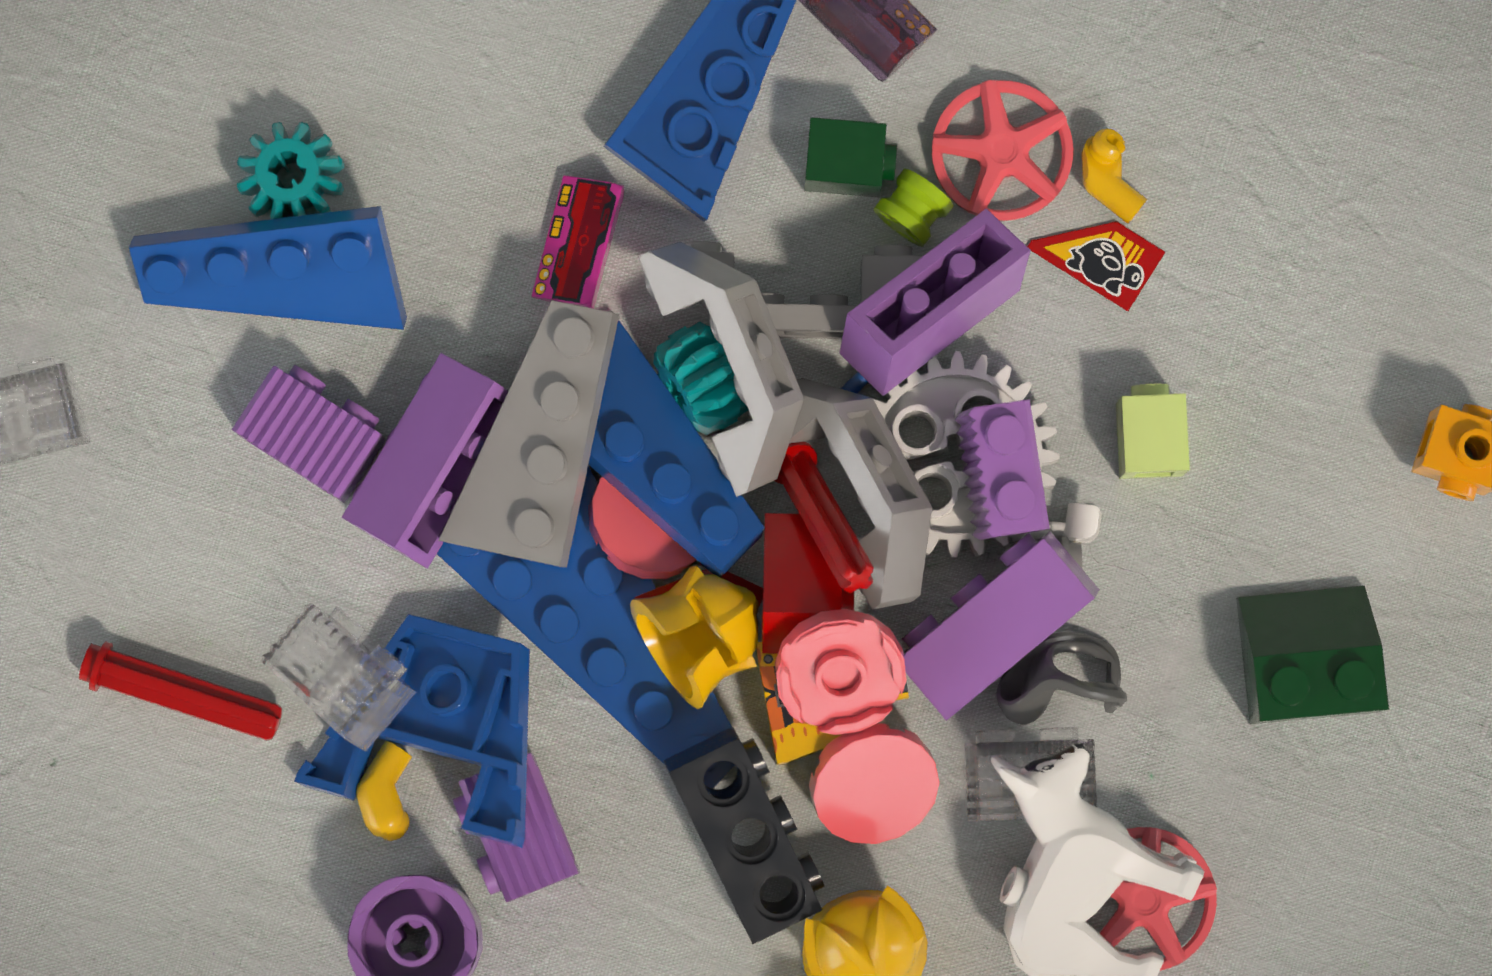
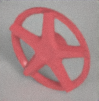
M987 80L959 94L941 114L932 139V163L941 187L959 207L975 216L987 209L999 221L1017 220L1040 211L1060 193L1072 167L1073 139L1065 114L1044 93L1020 82ZM1000 93H1010L1025 97L1039 105L1047 114L1019 127H1014L1009 123ZM981 97L985 124L984 132L980 135H945L947 127L956 113L970 101ZM1058 130L1061 140L1062 158L1058 174L1054 182H1052L1031 160L1029 151L1036 144ZM943 154L978 161L981 168L970 200L955 188L948 177L943 162ZM1010 176L1015 177L1040 196L1034 202L1016 209L995 210L987 208L1002 180Z
M1128 828L1127 831L1134 839L1142 838L1141 843L1155 852L1161 853V841L1165 842L1182 853L1193 857L1197 861L1196 864L1204 870V876L1191 901L1175 894L1125 880L1122 881L1110 896L1117 901L1118 909L1099 934L1115 947L1136 927L1146 928L1165 956L1161 971L1184 962L1205 941L1216 914V883L1204 858L1183 838L1159 828ZM1204 898V911L1199 927L1192 938L1181 947L1168 916L1169 910L1172 907Z

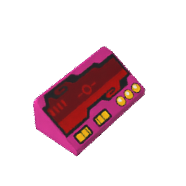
M563 175L532 291V298L547 302L553 300L594 309L625 193L623 185Z

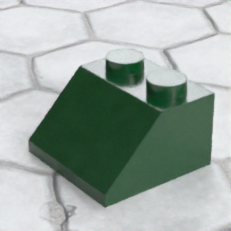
M1365 585L1236 598L1250 725L1370 714L1389 710L1383 648Z

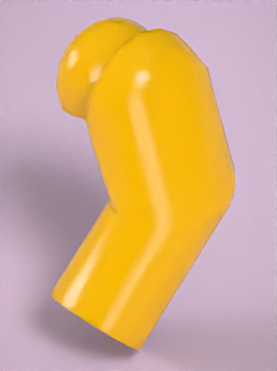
M1101 129L1094 136L1087 139L1081 152L1083 185L1091 196L1129 224L1148 199L1122 180L1121 153L1125 151L1123 137L1113 129Z
M385 741L359 781L356 789V798L368 830L374 836L382 837L387 841H394L403 837L409 828L410 819L408 813L403 809L395 784L411 761L412 756L395 744Z

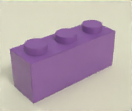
M987 209L983 210L848 312L839 354L884 396L1018 293L1031 250Z
M440 353L429 373L422 379L416 395L399 423L388 435L385 446L367 476L356 488L352 500L341 518L428 569L443 544L442 541L438 540L509 391L494 380Z
M1051 531L1037 542L1030 533H1027L999 557L1007 566L988 583L981 574H978L950 598L958 607L940 623L930 614L902 638L909 647L903 653L906 674L946 721L1090 603L1098 594L1100 589Z

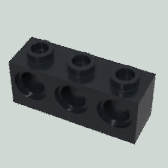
M731 727L663 760L752 944L822 911L814 892L825 887L824 882L809 852L797 857L787 835L798 829L782 796L779 795L769 800L759 780L760 777L770 773L754 738L742 743L734 728ZM718 761L734 763L737 766V776L731 785L723 789H712L704 784L705 772L713 763ZM755 818L764 822L765 831L757 843L750 846H741L732 841V832L735 826L742 820ZM773 876H786L792 880V889L786 898L779 902H767L760 898V889L766 880Z

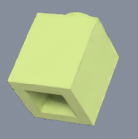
M1161 383L1131 386V396H1121L1116 402L1119 479L1183 477L1190 470L1186 393L1169 394V385Z

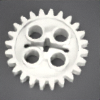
M955 351L950 368L942 369L938 359L934 356L926 363V374L920 375L916 370L905 379L906 384L900 387L897 385L886 393L889 399L887 403L875 399L874 401L906 460H922L942 455L947 448V442L955 440L957 447L963 450L958 446L963 438L957 434L961 425L955 419L965 405L971 402H982L992 405L1024 400L1032 384L1028 381L1015 389H1011L1006 385L1011 373L1010 366L1006 365L993 377L987 374V356L981 355L973 370L964 368L961 352ZM1045 402L1031 405L1040 469L1042 466L1056 463L1060 459L1059 453L1042 449V443L1057 433L1056 427H1038L1035 421L1047 409L1048 406ZM909 417L924 418L931 424L934 430V440L924 448L907 446L899 435V425ZM951 462L938 463L913 472L918 482L925 478H936L941 480L949 490L950 499L948 504L939 510H932L926 556L931 554L937 542L940 541L946 542L950 560L957 558L961 542H969L975 556L981 557L984 554L985 543L984 540H978L972 535L977 528L970 523L975 514L968 510L973 502L966 497L971 489L964 484L969 476L963 470L955 471ZM964 462V464H963V469H964L965 466L967 465L966 462ZM1041 471L1043 488L1052 489L1056 484V480ZM1008 536L992 538L1001 548L1009 544Z

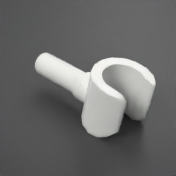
M1068 503L1065 523L1049 522L1050 529L1031 532L1030 535L1034 539H1041L1051 531L1057 539L1065 536L1071 542L1090 543L1099 534L1102 513L1099 507L1094 505ZM1027 533L1011 535L1012 542L1019 541Z

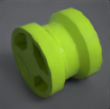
M904 168L896 178L897 189L890 197L881 198L873 211L899 235L917 246L924 247L931 237L930 227L937 218L946 217L954 207V204L927 179L910 169Z

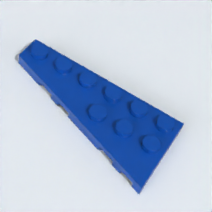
M589 466L587 468L567 567H558L443 542L437 555L663 764V760L732 727L713 691L708 696L703 707L698 710L682 698L663 674L644 643L634 622L630 603L635 596L656 588L651 579H641L616 568L607 559L608 555L602 550L599 542L596 545L590 533L588 507L597 481ZM729 761L713 763L705 772L704 784L714 789L735 764Z

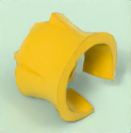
M691 566L681 580L666 593L650 598L631 600L630 608L634 622L652 657L681 697L697 710L703 707L710 693L722 679L739 671L757 667L753 653L758 644L757 612L759 602L756 596L747 588L735 585L714 574L704 575L698 566Z
M888 885L884 891L858 890L842 895L824 905L822 911L816 913L812 919L806 918L802 948L804 972L807 976H921L927 961L928 944L923 923L911 906Z

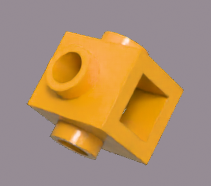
M1442 404L1429 413L1411 472L1439 481L1437 486L1439 492L1461 500L1474 501L1476 494L1484 496L1492 492V410L1472 404H1464L1462 411ZM1464 446L1471 450L1473 459L1466 455Z

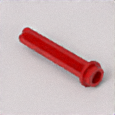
M804 441L789 443L778 478L774 481L783 484L840 588L849 593L854 592L858 588L866 590L873 583L871 574L874 566L816 467L817 454L814 448Z
M107 641L102 646L93 643L89 645L79 672V680L88 682L89 690L97 692L100 687L265 741L272 740L276 735L282 718V707L279 704L114 651L113 643Z

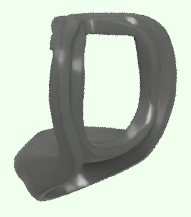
M1069 631L1051 634L1007 670L998 684L996 695L998 705L1006 718L1021 725H1027L1037 720L1045 712L1054 691L1057 689L1084 698L1103 701L1106 713H1113L1117 707H1122L1127 701V694L1120 687L1121 667L1114 647L1097 637ZM1065 652L1078 653L1106 660V683L1081 681L1063 673L1053 663L1055 655Z

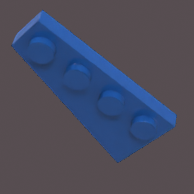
M710 0L603 147L703 222L707 221L722 179L729 168L737 148V142L757 99L761 83L772 56L776 52L796 0Z
M381 206L133 236L129 246L144 304L404 330L407 315Z
M618 321L588 464L707 570L716 576L722 577L762 537L764 526L742 495L736 497L732 485L723 475L716 457L624 326Z

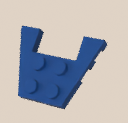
M408 614L361 682L366 686L345 716L341 714L336 716L325 732L329 739L312 763L305 760L298 770L294 782L306 788L354 801L357 785L363 777L376 738L479 765L481 769L461 829L476 836L522 848L525 841L530 649L519 642Z

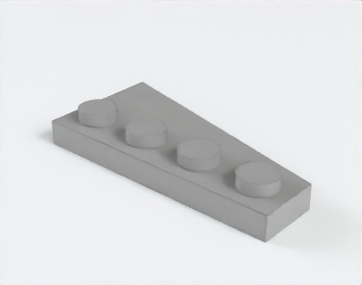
M551 300L438 541L558 567H567L619 314Z

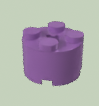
M430 875L394 877L372 888L357 904L348 930V958L356 976H471L477 967L483 950L481 922L469 898L459 888L446 880ZM407 923L414 929L426 926L431 936L424 942L428 949L424 957L418 951L405 953L402 950L400 944L407 939L406 932L403 929Z

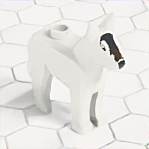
M1073 743L1055 754L1033 760L1023 768L998 756H991L992 765L1005 784L1014 793L1025 820L1037 838L1023 869L1014 866L1009 871L1000 893V902L1007 905L1003 929L1015 965L1029 976H1157L1164 962L1163 956L1154 952L1139 956L1119 952L1086 921L1099 911L1123 880L1156 888L1191 901L1204 876V870L1201 866L1196 864L1197 861L1193 857L1180 852L1172 857L1157 853L1130 836L1125 826L1114 816L1081 798L1079 794L1080 786L1087 774L1090 757L1088 750L1082 743Z

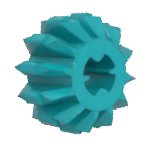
M275 122L272 124V134L275 141L267 144L262 136L258 134L252 135L249 140L259 153L258 158L249 155L238 157L237 165L239 168L253 175L237 182V189L241 195H256L248 207L255 217L264 215L270 209H272L270 219L288 217L290 212H293V216L308 215L306 210L314 206L318 213L332 212L327 202L322 198L323 193L332 196L343 194V184L328 176L344 169V162L340 156H326L333 145L331 139L326 134L320 135L310 142L311 128L307 123L299 122L295 127L292 139H290L283 124ZM297 163L304 178L299 184L292 179L293 187L285 188L277 174L282 167L289 172L288 164Z
M700 321L688 328L684 326L668 335L669 339L657 346L653 358V364L658 371L657 375L698 432L707 436L718 429L723 430L737 422L738 417L749 411L747 405L740 399L735 389L734 372L723 345L717 341L710 326Z

